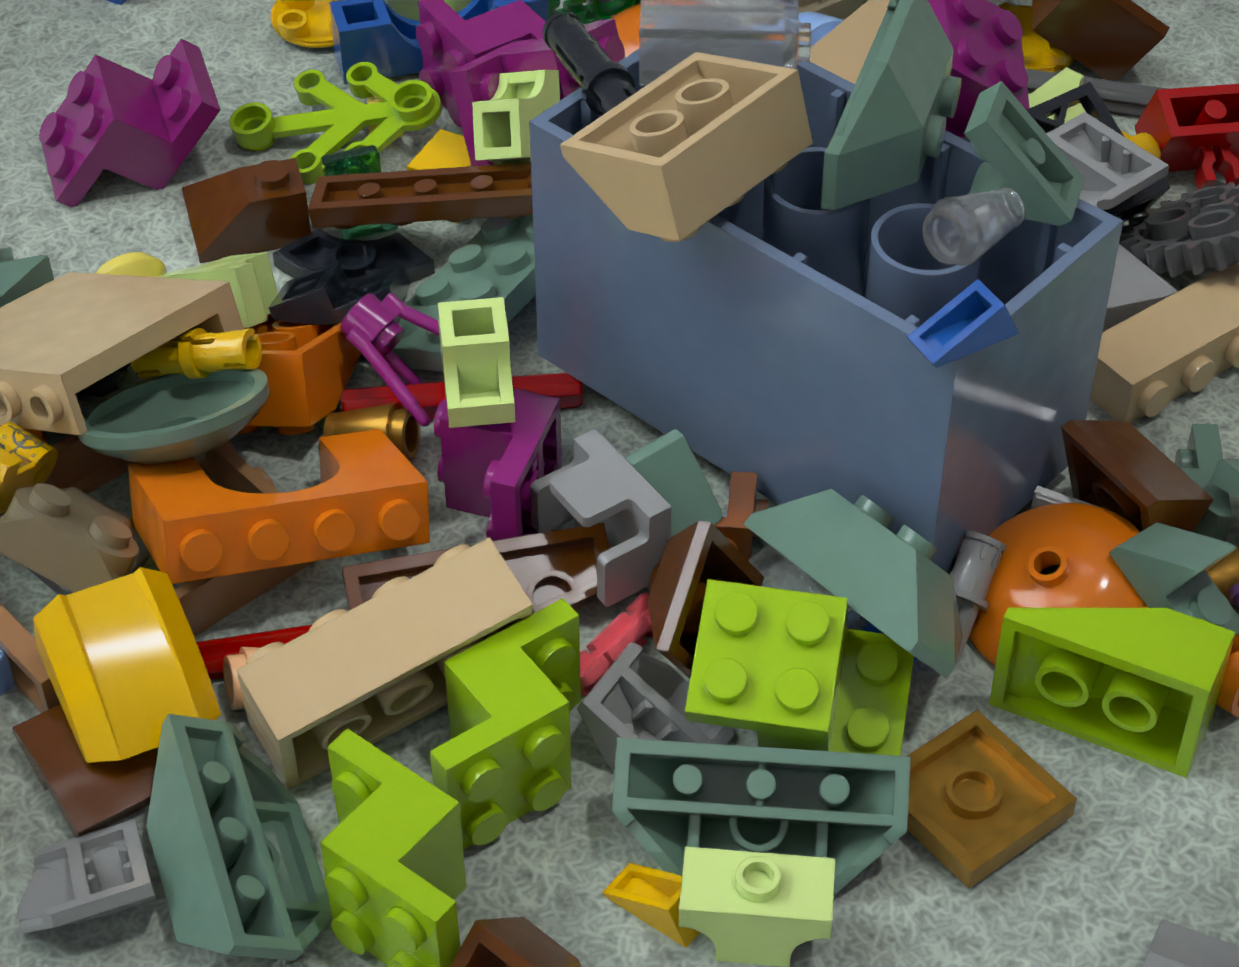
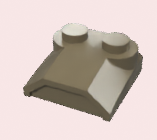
M39 483L34 485V487L19 488L15 492L7 512L0 518V554L74 593L132 574L139 567L143 568L150 556L149 551L133 526L132 517L76 487L59 489L49 484Z

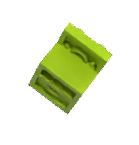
M708 579L685 706L686 721L757 731L758 747L901 756L914 656L886 634L848 629V598Z
M564 598L444 661L451 740L430 751L432 780L435 787L459 802L463 850L473 844L480 846L490 843L504 831L509 823L532 810L544 811L551 808L564 796L567 790L572 788L570 712L575 705L581 703L579 615Z
M347 728L327 746L332 776L331 787L335 796L339 824L320 841L325 871L324 884L328 891L332 915L331 928L338 940L351 952L362 955L368 951L385 963L387 967H450L461 947L457 902L455 899L467 888L459 802Z

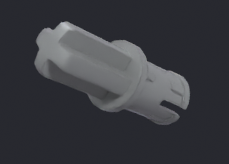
M966 530L958 557L950 572V576L953 577L963 632L956 664L960 660L979 609L986 611L988 609L989 603L985 601L995 570L1006 549V545L1002 544L999 540L971 530Z

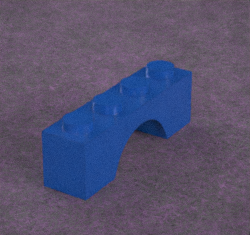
M339 0L329 2L334 53L344 85L348 84L346 79L348 69L360 62L374 64L377 67L378 73L386 78L419 73L423 70L422 49L416 36V28L420 25V21L401 16L385 0ZM472 0L457 14L464 20H468L518 0ZM522 0L545 22L548 20V0Z

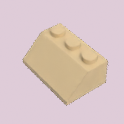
M695 52L560 144L565 160L628 230L657 236L668 242H680L697 234L703 224L726 207L740 202L744 198L745 193L765 178L786 168L788 161L813 144L798 69Z

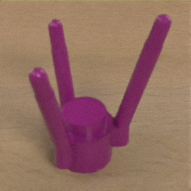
M392 292L383 301L374 294L369 293L360 299L347 313L340 325V330L346 335V339L365 356L419 425L426 427L430 424V417L402 380L406 384L423 382L392 349L399 343L405 333V329L398 324L400 318L440 337L439 321L407 306Z

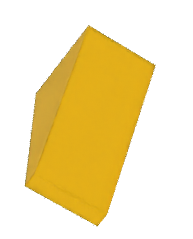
M629 862L602 892L604 897L685 948L700 933L694 929L679 927L681 875Z

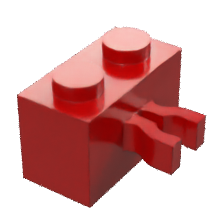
M1239 84L1156 90L1134 126L1136 135L1146 132L1154 137L1161 152L1160 160L1169 165L1168 172L1196 170L1195 183L1198 190L1211 187L1217 179L1212 168H1215L1216 172L1225 178L1226 184L1234 182L1235 187L1238 186Z

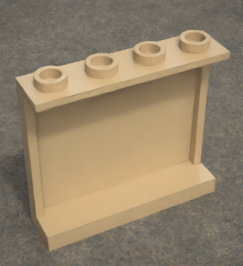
M68 272L0 307V425L13 422L26 429L73 435L84 434L88 430L75 393L189 329L203 328L207 333L243 330L230 282Z

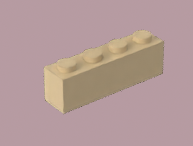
M1239 263L1227 267L1225 270H1217L1102 332L1090 400L1114 420L1128 421L1131 424L1145 415L1147 417L1156 416L1170 401L1189 390L1192 392L1202 390L1214 376L1232 366L1239 368Z

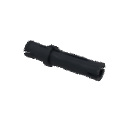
M567 11L565 19L562 12H557L548 18L542 30L543 39L547 46L560 58L562 64L576 82L584 89L581 90L582 97L592 111L604 115L636 93L633 88L635 87V81L630 72L621 64L610 60L607 53L585 29L577 15Z

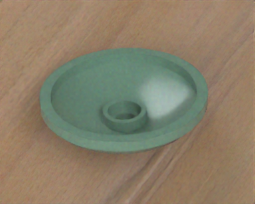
M257 368L253 370H220L210 372V375L206 378L189 379L184 374H168L147 378L115 390L87 406L82 411V415L88 431L78 435L84 445L100 454L136 463H166L194 457L199 463L206 458V452L230 441L259 414L270 395L266 374Z

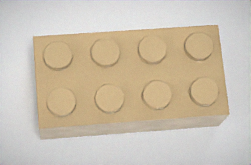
M490 537L472 547L468 544L455 546L443 553L436 560L432 568L411 579L406 576L394 578L378 588L369 601L348 612L345 609L331 611L315 621L306 634L285 645L282 642H274L254 652L246 661V665L237 669L248 723L284 785L289 789L330 768L327 746L347 728L373 745L447 705L444 661L532 615L533 604Z

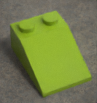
M1008 608L1002 621L989 705L1187 778L1212 721L1236 632L1169 608Z

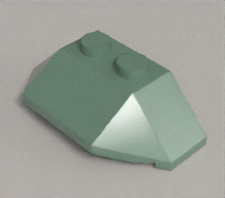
M928 0L889 1L887 11L834 135L825 151L821 208L837 210L917 183L927 156L938 158L945 135L946 117L953 118L957 108L961 78L951 76L954 49Z
M832 489L761 510L749 516L743 525L835 596L848 598L849 607L910 654L945 678H948L956 666L963 632L953 577L930 561L938 550L934 545L905 524L896 535L887 528L895 518L863 494L853 505Z
M168 714L162 723L146 826L177 942L226 955L296 961L332 920L329 896L299 803L268 765L242 745L245 737L233 723Z
M617 738L612 812L665 872L682 876L685 847L835 858V896L907 832L911 757Z

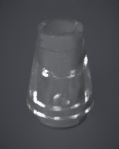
M1007 187L943 198L933 206L931 212L924 220L923 238L926 247L942 263L961 266L970 265L1023 222L1025 216L1023 201L1014 190Z

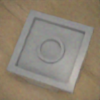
M594 428L573 438L574 458L570 464L535 480L530 485L531 525L538 533H544L574 518L575 527H591L597 523L604 522L610 549L601 553L597 558V597L599 600L586 606L601 601L606 607H609L634 593L638 595L650 593L649 583L652 571L660 563L667 540L671 538L672 506Z

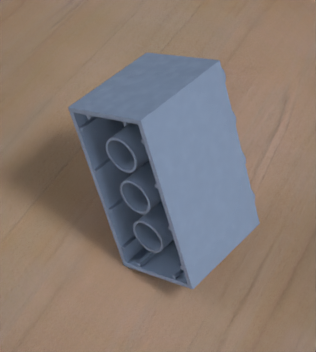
M701 7L618 62L633 77L635 81V87L633 88L635 91L638 92L695 52L798 69L813 144L788 161V165L782 171L768 176L745 193L744 198L740 202L726 207L703 224L697 234L680 242H668L657 236L628 230L563 157L560 144L602 116L588 107L582 97L581 90H584L582 87L530 120L538 355L664 434L677 429L684 435L693 452L730 475L731 471L757 473L756 491L778 505L828 489L834 490L854 505L861 494H863L895 518L887 528L896 535L905 524L934 545L938 550L930 561L950 575L958 557L966 530L988 536L998 526L1014 517L1033 499L1037 486L1045 488L1068 467L1061 427L1070 420H1086L1123 220L1080 198L1078 199L1072 221L1062 226L969 207L966 204V199L976 172L984 161L975 153L971 143L946 130L938 158L927 156L917 183L837 210L821 208L825 151L834 135L855 84ZM979 279L1006 306L1020 334L935 368L909 342L907 336Z

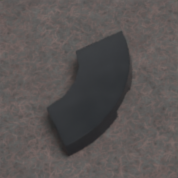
M317 229L273 252L274 266L292 278H297L339 261L348 282L401 262L411 283L435 273L434 260L398 232L380 239L363 241L336 238L321 229Z

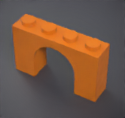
M380 429L319 437L321 484L284 493H246L226 489L213 483L194 457L166 463L128 464L133 526L160 572L167 573L172 584L430 543L428 481Z

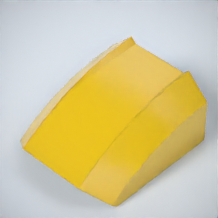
M139 567L132 574L69 595L58 594L33 617L36 648L84 760L87 763L124 760L159 747L162 723L168 714L216 720L221 715L201 653L167 573Z

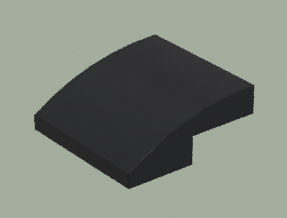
M339 261L286 281L269 306V311L273 319L285 322L311 325L342 323L353 306L369 293L374 294L383 301L392 292L403 302L411 282L402 262L348 282Z

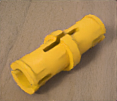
M192 328L132 361L131 365L134 372H139L138 377L140 378L168 374H184L189 379L206 378L210 375V372L220 370H253L258 368L262 359V344L259 335H254L255 330L250 328L220 333H207L203 328Z

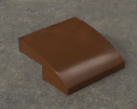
M61 704L12 727L13 734L43 789H49L75 837L103 829L150 805L159 747L124 760L87 763L84 760Z

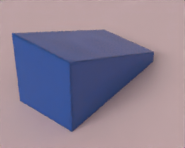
M977 279L908 335L907 338L935 368H938L1020 333L1006 306Z

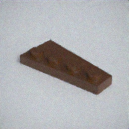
M604 522L597 523L591 527L579 526L492 541L532 602V614L562 598L574 610L599 600L597 597V558L601 553L610 549ZM449 549L343 566L342 579L348 610L372 599L376 590L386 582L401 576L411 579L432 568L436 560Z

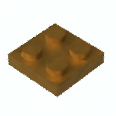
M975 710L906 756L911 757L907 830L968 888L974 886L1074 815L1077 798L978 710Z

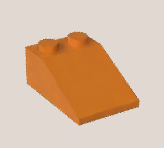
M268 314V321L243 329H254V335L258 334L260 337L262 359L257 369L262 370L266 374L270 395L259 414L238 434L258 429V426H277V432L283 435H297L314 430L315 423L336 409L342 391L345 390L361 352L346 339V335L340 330L341 323L326 325L299 324L275 320L271 314Z

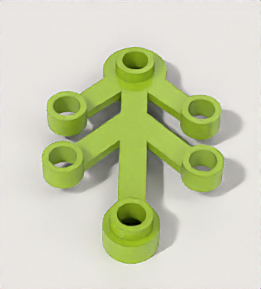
M360 62L351 66L346 73V79L352 95L361 99L375 96L383 102L363 104L326 81L321 71L309 69L301 72L294 79L293 84L299 101L307 106L322 104L328 108L327 110L273 117L267 105L260 102H251L238 107L231 114L229 125L238 145L252 151L269 149L273 145L275 138L325 132L310 146L298 150L290 157V159L296 158L303 184H315L319 176H325L326 168L324 162L365 126L380 124L363 141L353 142L343 151V160L349 174L375 173L379 168L377 155L405 131H418L432 125L442 112V103L438 93L426 82L409 80L398 85L378 73L377 67L374 64Z

